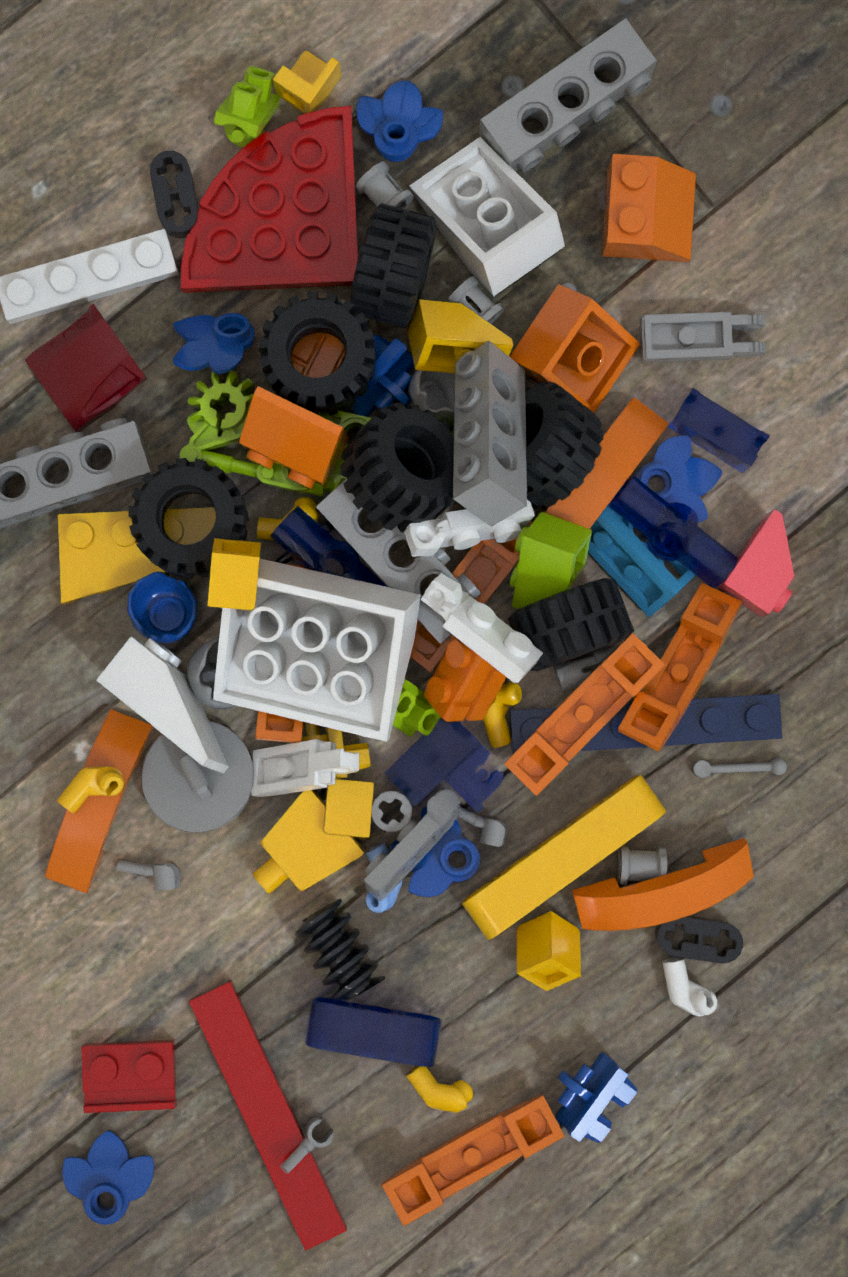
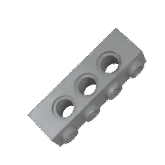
M625 18L481 118L479 135L515 172L519 169L523 173L527 172L544 158L543 152L554 144H557L558 147H563L571 142L580 133L579 127L587 121L593 119L594 122H598L608 116L616 108L615 102L626 94L634 97L645 90L652 83L651 77L657 60ZM599 70H608L615 75L616 80L611 83H603L596 78L594 73ZM570 94L577 97L581 105L576 108H566L559 102L558 98ZM535 119L544 125L545 130L538 134H532L527 132L522 124L527 120Z
M487 341L474 351L465 353L455 362L453 499L492 527L527 506L525 369L493 343Z
M119 418L102 424L100 426L102 431L85 436L83 432L71 433L59 438V445L44 450H42L41 446H32L16 452V459L0 464V529L144 483L142 478L148 472L154 475L155 471L141 428L135 421L127 423L126 418ZM100 449L111 450L112 460L109 466L102 470L93 469L91 459L94 453ZM57 463H67L69 467L67 478L59 484H52L49 480L50 469ZM23 476L26 482L24 492L16 498H9L6 491L8 482L14 477Z
M347 479L316 506L389 588L421 594L420 583L422 579L430 574L440 575L442 573L461 584L462 591L467 592L472 598L476 599L481 594L464 573L456 579L444 566L451 559L441 548L438 549L434 556H416L414 562L407 567L395 565L390 559L389 551L396 541L407 540L405 534L400 533L397 526L392 531L382 527L376 533L365 532L359 524V515L363 508L361 507L358 510L352 502L355 497L352 493L346 492L343 483ZM420 598L418 620L441 644L451 635L449 631L442 627L446 621Z

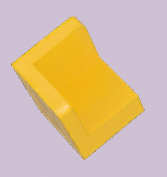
M304 51L291 70L282 65L273 78L275 93L304 114L317 111L342 77L340 62L332 57L328 63H325L309 51Z
M214 538L208 594L209 607L253 610L255 608L261 543Z
M335 779L334 785H327V788H324L323 801H326L323 831L325 834L356 837L357 840H366L370 837L373 782Z
M552 911L517 927V974L545 991L581 977L580 930Z

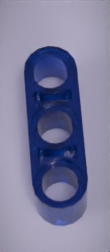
M314 997L311 1003L305 1045L320 1050L415 1066L432 1067L436 1061L442 1019L421 1013L343 1000L333 1002L331 998Z

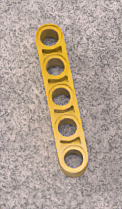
M638 774L465 898L461 904L486 939L490 940L653 824L667 810L643 776Z

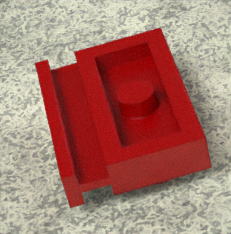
M175 1040L90 1043L81 1046L84 1113L176 1108Z

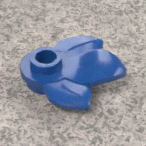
M401 80L392 84L385 91L383 100L370 96H360L356 104V117L360 129L374 137L377 151L385 159L392 162H401L409 158L416 150L418 143L433 139L439 133L443 123V111L433 107L422 108L420 91L409 80ZM391 136H402V138L393 139Z
M227 313L218 318L210 315H199L173 323V329L187 343L173 357V364L190 371L202 370L209 366L216 374L229 372L241 364L244 357L243 351L253 345L255 341L254 328L245 316L237 313Z
M675 436L662 442L655 452L653 462L643 465L638 470L634 478V490L642 502L650 506H660L672 521L684 524L699 523L708 518L707 509L700 497L714 487L722 475V470L707 460L691 457L692 447L689 436ZM659 477L664 484L663 490L660 492L652 491L648 486L649 478Z
M427 807L422 808L420 821L427 814ZM457 820L454 821V825L442 836V839L411 870L414 874L409 884L410 893L428 898L438 896L452 882L460 883L467 881L477 872L480 864L478 849L470 840L462 837L461 828ZM397 840L391 844V851L399 844ZM453 853L462 854L465 858V865L461 868L452 867L448 860L449 856Z
M107 1130L95 1140L87 1159L81 1157H67L64 1159L63 1181L68 1192L83 1201L84 1211L92 1221L108 1225L117 1222L124 1216L130 1201L142 1197L147 1192L152 1182L155 1165L151 1155L129 1158V1152L123 1140L113 1131ZM103 1192L112 1194L115 1199L114 1205L111 1207L103 1206L99 1201V1195Z

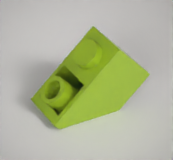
M542 511L530 527L525 525L521 529L522 532L519 533L515 545V551L519 552L520 556L510 579V587L515 588L512 607L520 609L541 599L568 590L586 566L592 533L591 529Z

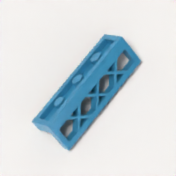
M621 487L612 499L616 504L617 510L611 509L607 505L591 526L592 533L588 552L650 618L671 600L699 570ZM633 527L638 528L646 536L647 543L639 540L633 532ZM663 560L669 561L682 575L678 580L664 567Z

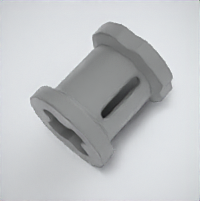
M384 161L374 165L357 182L356 190L360 194H366L377 207L380 203L406 209L414 198V195L409 190H403L388 173L389 167Z
M472 276L464 281L450 295L446 302L461 303L490 324H493L504 311V307L500 303L494 304L477 286L478 280ZM471 299L482 310V312L478 313L468 303V300Z
M397 790L379 794L372 804L371 816L374 823L380 829L387 832H396L403 829L409 823L412 816L409 798ZM396 798L402 802L400 811L404 816L400 821L397 818H392L388 823L382 819L384 810L380 807V803L383 800L391 803Z
M627 845L619 847L617 860L619 886H626L628 881L642 882L667 874V850L665 846H658L656 851L629 850Z

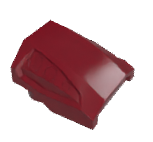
M94 303L71 326L36 349L25 359L75 432H81L111 411L129 393L147 380Z

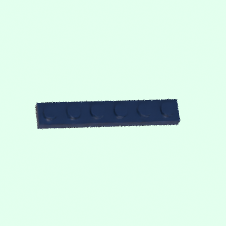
M779 694L693 699L664 746L782 739ZM626 703L580 751L648 747L618 732V727L632 703ZM556 708L510 710L512 754Z

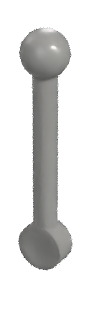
M774 758L771 762L736 764H709L707 761L700 760L693 765V773L699 778H706L710 773L771 771L774 775H782L787 770V763L782 758Z

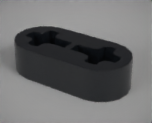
M164 151L159 153L150 165V176L158 218L163 229L170 236L186 238L197 222L199 210L192 172L187 159L182 154L176 151ZM174 164L176 170H183V172L176 174L178 189L170 190L166 177L160 176L166 173V165ZM174 200H180L184 212L191 213V215L184 217V225L177 226L173 219H168V217L173 216L175 213Z
M687 916L657 925L655 930V937L659 947L668 955L714 963H729L736 960L743 949V937L740 931L734 925L722 920ZM675 923H681V930L688 934H695V942L681 940L678 948H673L672 941L665 938L666 930L672 931L675 928ZM720 930H725L726 936L733 940V944L731 947H724L722 954H717L715 946L703 943V936L718 937Z

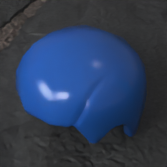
M153 572L138 579L130 590L127 612L133 627L140 635L146 639L151 638L158 643H173L189 635L197 622L198 601L185 581L166 576L162 572Z

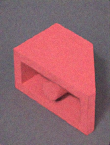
M774 509L766 514L717 586L726 594L741 600L742 605L760 617L769 615L772 610L779 613L793 593L792 590L787 588L795 576L783 515L779 511Z

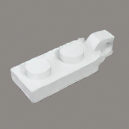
M527 500L526 507L491 527L469 510L463 509L446 512L440 519L411 523L404 531L412 557L434 556L438 549L442 547L454 546L456 550H463L473 547L483 540L495 538L498 543L518 538L519 533L522 532L521 529L531 521L535 514L531 502Z
M442 573L431 582L421 598L424 603L445 619L446 622L442 626L513 683H519L543 654L532 644L526 635L513 630L499 619L490 607L476 601L467 592L462 591L461 584Z
M317 739L253 750L254 780L251 795L263 798L327 788V785L335 784V774H349L359 771V753L336 749V743Z

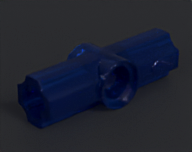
M634 475L629 476L607 505L647 536V546L654 556L664 561H679L711 587L716 588L734 569L738 561V557L698 527L699 519L691 507L678 502L668 503Z
M299 506L292 510L270 535L273 540L306 569L336 575L326 567L325 559L331 558L339 561L344 570L342 575L336 576L388 587L360 562L358 553L350 544L337 541Z

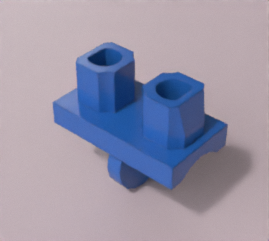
M379 335L373 336L376 353L375 373L373 380L368 382L367 392L363 397L358 395L355 398V405L350 407L354 414L369 417L376 408L379 410L385 406L388 408L394 401L402 403L404 407L411 402L403 391L412 379L408 373L414 367L413 357L408 353L406 345L397 338L390 342Z
M601 1052L591 1067L584 1063L575 1076L565 1070H562L557 1078L566 1086V1089L557 1100L563 1106L555 1115V1118L567 1129V1133L579 1142L586 1137L601 1143L611 1130L612 1124L602 1114V1111L610 1100L622 1108L629 1105L637 1093V1088L627 1078L629 1074L610 1056Z

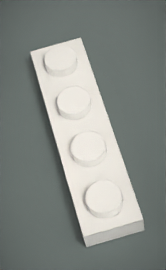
M165 229L1 276L0 301L6 321L9 324H13L178 276L179 272L168 234Z

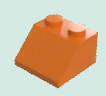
M612 154L607 169L602 256L690 262L696 173L659 157Z
M558 284L509 357L523 367L525 373L537 383H556L595 413L640 346V343L592 298Z
M257 386L239 444L249 450L246 456L247 459L271 470L274 463L290 470L287 476L288 479L312 490L315 483L324 487L327 486L349 441V437L342 426Z

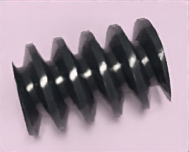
M341 898L303 919V924L295 932L297 938L312 937V940L304 948L306 954L321 953V956L313 964L314 969L329 967L330 972L323 979V985L338 983L339 988L331 997L333 1002L350 1000L386 978L385 976L370 977L379 964L376 960L361 961L369 951V947L367 944L352 945L359 936L360 931L357 928L343 929L350 920L351 915L348 912L334 913L342 902Z

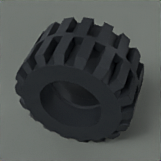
M380 203L373 211L361 245L351 289L350 302L355 305V311L358 314L362 312L365 318L406 328L413 320L418 300L421 297L436 236L434 217Z
M317 291L307 292L308 299L299 300L298 295H295L288 299L290 303L288 307L284 309L279 305L273 310L274 319L272 321L266 320L262 328L264 337L263 339L259 338L258 349L261 354L259 360L267 383L275 395L319 415V412L328 411L330 416L338 414L337 409L345 406L349 409L355 405V398L358 395L363 397L367 392L368 382L373 380L375 373L376 353L374 337L363 313L358 314L355 311V305L347 299L344 303L338 301L337 295L327 292L326 298H319ZM313 333L333 335L343 343L345 348V359L342 365L334 373L321 378L302 375L295 370L291 362V354L295 345L302 338Z
M540 382L536 383L532 388H525L527 500L531 502L533 508H541L543 505L546 507L553 506L559 499L563 501L570 496L571 491L579 488L584 482L583 479L586 475L591 473L595 466L594 461L600 455L602 447L599 444L603 440L604 432L600 429L602 423L596 414L564 388L553 382L548 384Z
M402 403L392 404L389 408L385 406L367 422L343 450L341 458L344 462L340 466L341 475L347 478V481L343 483L346 492L353 494L355 499L352 502L358 510L362 507L368 513L366 517L373 523L377 520L381 521L385 529L392 531L397 526L400 533H404L409 524L434 520L455 502L453 499L454 435L449 430L451 426L445 420L440 422L436 419V413L429 409L423 412L420 410L419 405L411 403L406 407Z
M187 458L176 459L177 463L173 465L164 462L158 465L159 471L154 475L148 472L142 478L145 482L142 488L136 487L132 494L135 503L134 506H129L128 516L132 519V525L129 526L131 535L136 539L138 543L136 545L140 551L165 572L172 575L177 574L183 578H193L195 575L202 577L210 576L214 538L246 541L248 534L246 523L249 522V518L244 504L245 501L233 480L216 465L212 467L206 461L196 459L195 462H189ZM187 494L203 495L211 501L216 511L213 529L203 540L197 543L182 545L174 542L169 538L164 529V516L168 507L181 496Z
M609 578L591 581L541 599L516 610L508 618L513 630L526 635L532 644L543 652L537 663L530 669V671L536 672L625 640L634 632L616 580Z

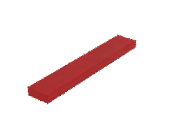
M232 980L192 998L189 1001L192 1010L305 1251L346 1232L347 1225L312 1151L288 1174L280 1167L305 1139V1136Z

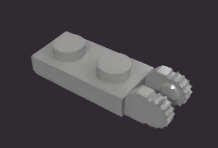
M731 312L642 315L640 318L642 363L730 360L732 357L743 358L766 354V343L764 342L732 343V330L753 331L765 327L764 316L759 314L731 315Z
M445 788V790L440 789V792H436V796H432L427 801V814L419 823L416 820L408 823L397 837L399 844L388 855L383 852L369 864L365 871L368 876L364 879L367 891L375 899L383 901L442 839V836L454 825V821H458L461 808L460 800H458L459 795H456V791L453 792L452 789L447 790Z

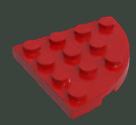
M351 106L326 108L297 116L295 121L287 123L270 133L268 130L262 133L227 162L213 179L200 200L198 219L190 233L187 234L181 263L180 289L182 293L352 285L358 260Z

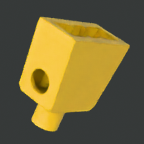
M315 790L303 791L260 842L271 858L252 874L269 894L288 878L302 892L355 861L366 851L355 837L324 833L326 803Z

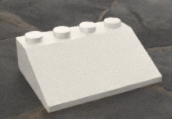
M259 559L255 608L253 610L222 608L213 700L387 742L390 739L415 639L421 594Z

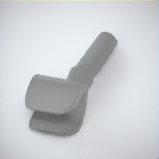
M460 806L461 812H459L460 816L458 818L473 826L482 828L480 843L496 847L504 845L507 827L503 822L485 818L481 815L478 816Z
M121 859L117 863V870L143 876H154V890H172L180 887V871L175 864L145 865Z
M314 1117L309 1120L305 1129V1139L280 1165L286 1174L315 1147H326L332 1142L334 1137L333 1129L322 1139H314L312 1137V1131L323 1120L322 1117Z

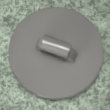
M209 721L229 765L224 774L200 765L163 734L153 743L143 764L142 788L148 805L163 822L184 832L204 833L222 828L243 811L251 797L254 780L251 754L244 742L233 731L215 722Z

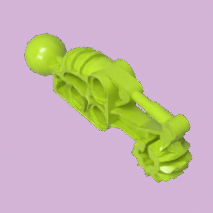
M235 371L228 373L225 384L220 374L214 372L211 373L212 387L208 388L202 381L196 383L197 389L204 395L202 398L189 397L188 404L201 410L192 413L187 418L188 425L194 435L190 438L189 444L181 449L180 458H187L189 462H195L196 459L204 460L208 465L212 467L216 465L227 474L233 472L256 477L268 486L323 497L326 492H333L347 479L341 475L340 466L344 462L341 457L327 486L324 487L315 483L311 490L288 479L287 476L290 470L276 463L269 470L255 463L234 459L233 456L211 452L210 450L239 442L253 398V394L249 395V393L252 391L254 383L248 378L238 385L239 378ZM227 399H229L230 403L236 408L235 413H227L225 419H223L222 415L216 411L218 405L224 406L227 403ZM328 411L319 412V416L342 426L346 433L354 427L363 428L371 419L338 411V414L330 416Z

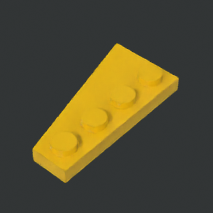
M215 508L167 509L164 516L166 534L174 542L182 545L194 544L203 540L214 527L216 520ZM129 511L58 514L61 604H69L88 596L119 589V587L135 583L138 579L153 572L167 573L152 563L137 547L136 544L138 543L131 535L129 527L132 525V519L128 516Z

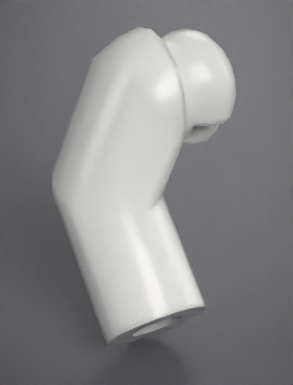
M672 957L662 961L669 999L674 1005L698 1017L710 1015L716 1010V995L712 991L688 980L684 958Z

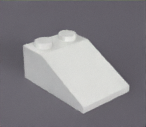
M481 137L409 185L412 194L426 213L435 218L437 228L467 269L493 296L565 247L557 212Z
M131 636L101 673L97 681L200 765L224 774L229 765L201 702L195 697L191 689L188 675L178 668L183 661L169 649L159 645L151 638L144 644Z

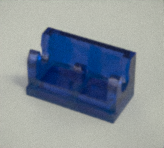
M692 388L668 425V428L681 436H689L691 442L741 473H744L753 465L758 457V451L770 435L763 430L760 431L700 394L701 392L697 389Z
M440 718L428 736L423 735L384 773L401 790L406 798L416 806L481 742L460 721L447 722Z
M478 744L444 778L477 813L484 808L482 803L498 788L503 780V772L498 770L490 773L489 778L485 781L482 780L488 775L486 769L482 768L475 774L476 769L483 765L490 755V752L482 744Z

